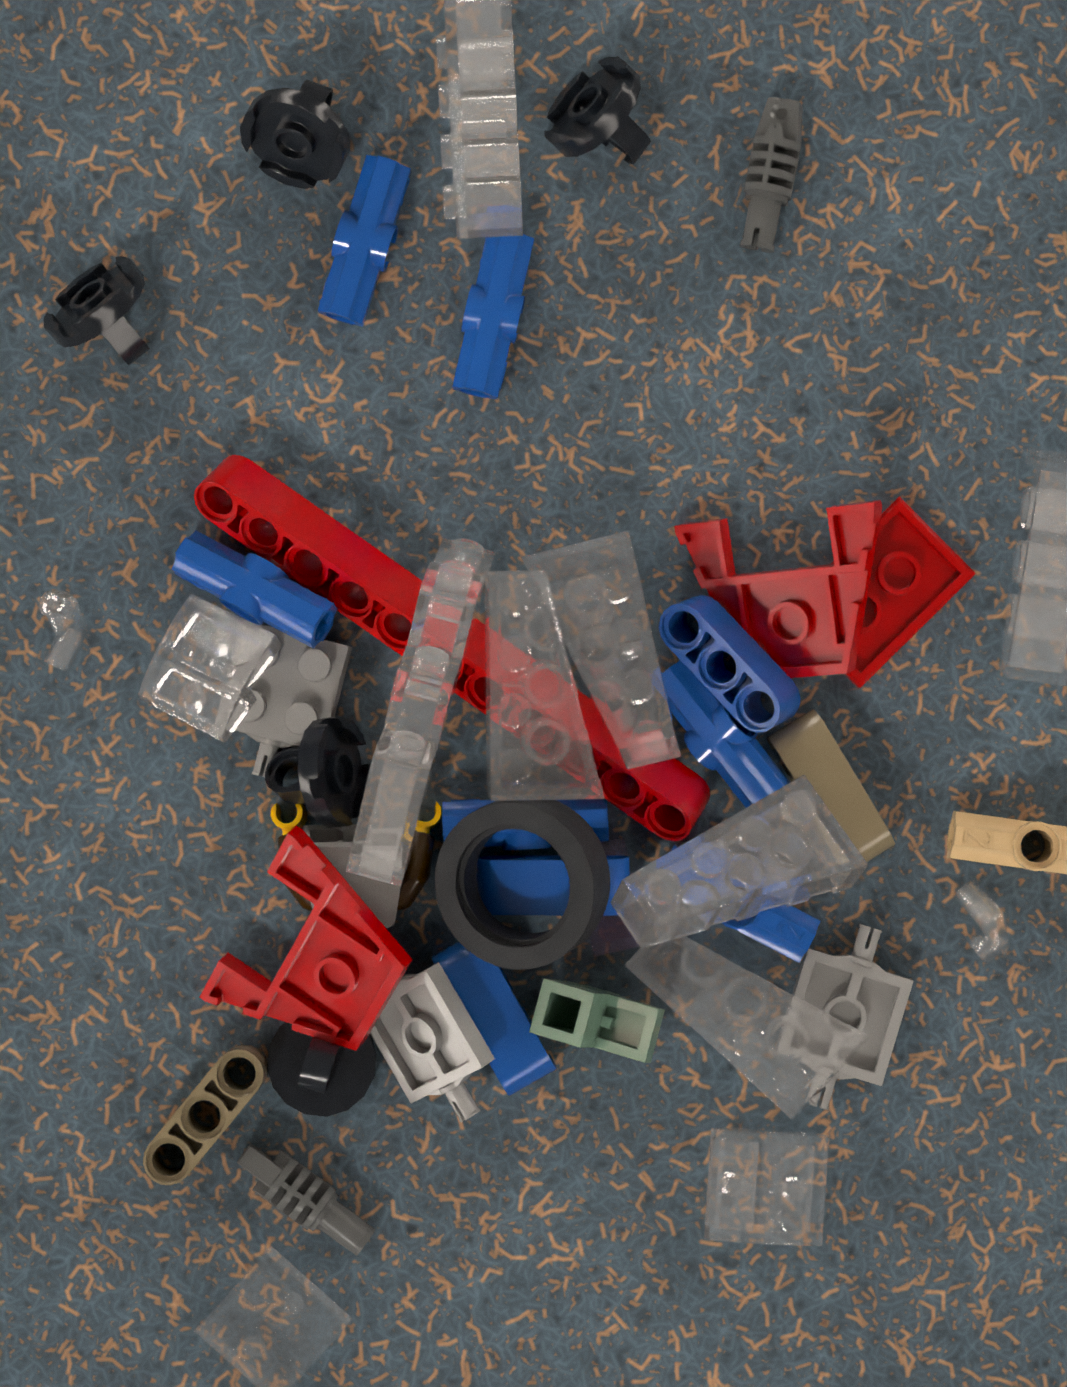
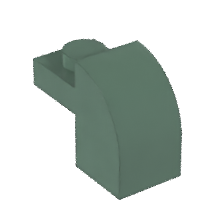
M543 978L529 1032L575 1047H594L643 1063H651L665 1009L588 985L560 979Z

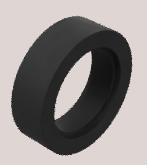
M522 794L505 797L481 807L464 817L454 826L446 837L438 855L435 869V891L438 906L446 925L454 937L469 952L483 961L498 967L516 970L533 969L558 960L583 943L596 929L603 917L609 899L610 872L607 857L599 838L591 826L577 812L567 805L548 797ZM506 829L529 831L551 844L562 858L568 872L570 894L567 908L562 918L552 929L539 933H524L513 930L493 917L484 905L477 887L476 867L482 848L496 832Z

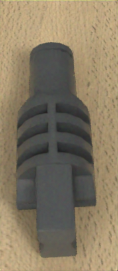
M769 97L767 99L754 136L744 186L745 198L750 200L743 238L740 241V247L756 251L758 247L765 253L774 252V241L781 206H786L788 201L791 200L801 151L803 106L799 101L778 97Z
M250 1144L238 1159L237 1163L259 1180L252 1190L304 1229L314 1231L316 1227L356 1256L375 1232V1228L337 1201L339 1195L335 1192V1188L283 1150H280L273 1160L256 1146Z

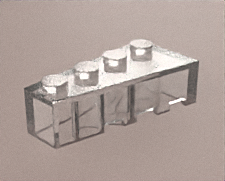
M444 0L446 35H436L438 69H448V84L438 85L440 118H450L451 134L441 135L442 169L453 168V185H443L445 219H455L457 239L523 236L511 0Z
M1027 447L1025 465L1034 466L1036 473L1034 474L1033 486H1027L1025 492H1021L1019 507L1021 528L1028 531L1027 539H1019L1014 548L1012 582L1019 583L1020 590L1019 594L1010 593L1008 596L1000 669L1008 679L1067 686V452Z
M629 531L522 556L521 558L528 575L626 768L631 769L682 757L637 556Z
M485 570L487 795L491 801L605 799L578 700L574 676L567 657L547 571Z
M802 775L622 879L610 903L640 948L643 949L708 930L710 926L733 919H736V921L757 916L759 912L785 904L789 907L803 903L813 896L830 891L834 894L851 889L868 867V863L805 775Z
M663 924L625 964L633 974L793 1121L868 1040L866 1033L836 1019L816 1006L799 999L773 985V983L736 965L725 957Z

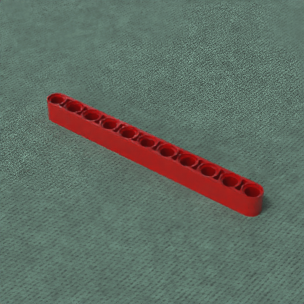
M241 455L226 457L197 486L194 492L195 505L200 513L217 527L260 557L279 567L304 588H308L315 594L327 598L335 604L338 612L657 836L665 840L679 841L689 835L711 797L709 786L696 772L250 459Z

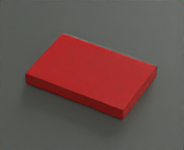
M900 496L881 513L855 670L844 674L858 689L976 574Z

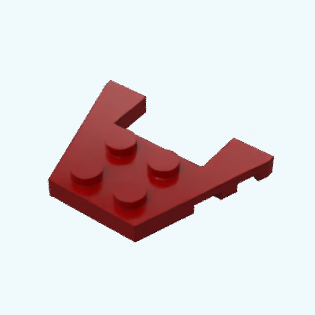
M881 500L834 505L826 508L834 564L736 574L728 518L683 523L674 526L680 545H686L696 566L693 572L701 589L706 588L709 596L721 604L790 678L846 674L855 670L882 513Z
M296 826L287 833L267 873L312 902L314 907L273 982L228 952L218 961L199 998L217 1006L221 1002L241 1007L243 1008L242 1014L259 1020L264 1016L290 1023L292 1024L291 1030L357 1051L366 1041L413 959L305 831Z

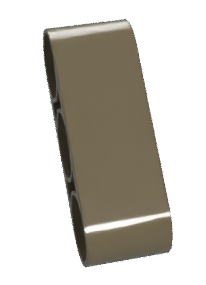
M814 709L766 737L771 749H776L785 765L782 767L799 796H804L813 811L810 814L828 844L830 842L833 844L841 857L838 861L847 873L895 846L894 839L824 721Z
M241 1044L232 1047L214 1064L147 1146L143 1156V1165L146 1174L151 1180L160 1185H174L185 1179L264 1084L268 1076L267 1059L259 1049L252 1045ZM237 1057L246 1058L254 1065L256 1076L253 1083L239 1085L230 1078L228 1064L231 1059ZM206 1100L218 1107L220 1122L217 1126L204 1127L195 1120L193 1108L196 1102ZM166 1143L175 1144L180 1147L185 1156L183 1168L173 1170L165 1167L160 1162L158 1156L159 1147Z

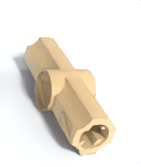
M953 811L948 830L947 858L1067 875V826ZM1035 830L1042 835L1045 841V849L1038 859L1029 861L1021 851V842L1028 832Z

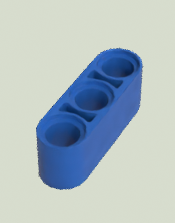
M700 595L673 604L664 610L659 621V631L666 646L743 727L757 733L765 732L789 720L796 714L801 698L799 689L794 681L719 602L712 597ZM688 612L698 622L699 629L697 635L691 632L687 626L686 617ZM724 652L730 654L735 660L736 674H732L725 667L723 661ZM761 691L771 697L774 703V714L769 713L762 706L760 699Z
M499 855L478 858L476 867L477 887L484 905L492 915L563 916L569 901L570 883L567 869L560 855ZM606 855L610 872V892L603 916L631 913L630 857Z
M460 942L431 957L434 964L439 962L493 1054L495 1059L489 1064L508 1096L557 1069L551 1055L547 1054L539 1039L540 1036L529 1032L532 1021L524 1007L520 1006L512 991L513 988L501 967L476 957L461 945Z

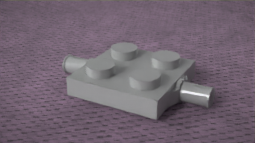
M244 620L217 726L243 732L255 741L260 742L255 766L252 771L253 775L265 777L268 763L280 752L281 748L299 747L304 731L313 720L335 717L352 647L324 640L319 642L313 649L274 627L256 625Z
M863 924L859 925L860 928L851 955H831L811 948L804 954L774 1051L778 1055L801 1061L816 1072L806 1103L817 1107L818 1103L819 1108L825 1110L829 1109L828 1106L837 1079L856 1078L882 1086L914 982L909 978L886 972L876 963L872 962L882 930Z
M439 962L418 974L403 975L370 1034L410 1103L427 1095L445 1094L459 1121L463 1122L481 1111L464 1082L468 1080L473 1072L483 1068L495 1058Z

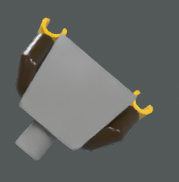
M417 798L414 799L408 810V820L414 827V832L409 834L408 824H353L332 828L324 825H305L307 811L302 804H295L297 816L290 823L282 822L280 818V804L278 803L274 804L271 808L270 816L274 824L282 829L283 835L278 838V849L288 832L296 826L303 828L305 833L386 928L395 925L397 911L411 907L430 877L435 838L430 835V829L434 828L441 816V807L436 801L434 818L428 822L418 820L414 814ZM286 886L303 909L312 911L314 907L312 902Z

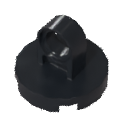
M606 57L598 61L604 69L598 71L590 78L583 71L580 72L560 92L547 115V118L554 124L553 128L548 131L545 130L544 137L565 157H578L594 150L601 143L607 146L610 142L626 155L623 159L629 164H635L651 143L649 136L628 116L636 104L641 89L640 76L620 57Z
M305 80L300 90L289 88L267 90L252 101L240 126L241 143L246 152H248L251 146L254 153L262 160L259 168L266 175L285 185L303 189L314 188L317 181L327 180L329 178L330 183L337 178L350 152L349 133L342 119L330 108L333 89L310 80Z
M119 256L115 258L117 267L107 270L102 263H99L74 279L55 299L62 308L55 316L47 312L43 321L46 331L57 344L65 348L78 346L102 333L128 365H131L150 349L124 317V314L129 311L140 297L145 281L144 275L131 259Z
M344 716L313 720L304 731L299 747L282 750L271 759L265 771V782L285 802L290 804L305 803L308 811L317 823L328 828L353 825L351 822L352 818L363 817L366 813L372 794L371 764H361V756L357 747L358 745H366L364 736L356 724ZM294 766H298L299 780L292 786L283 787L286 773Z
M284 1022L278 1028L269 1045L267 1069L274 1090L287 1105L305 1115L328 1117L349 1110L365 1096L375 1077L377 1061L376 1049L370 1034L361 1047L354 1051L291 1030L292 1024Z

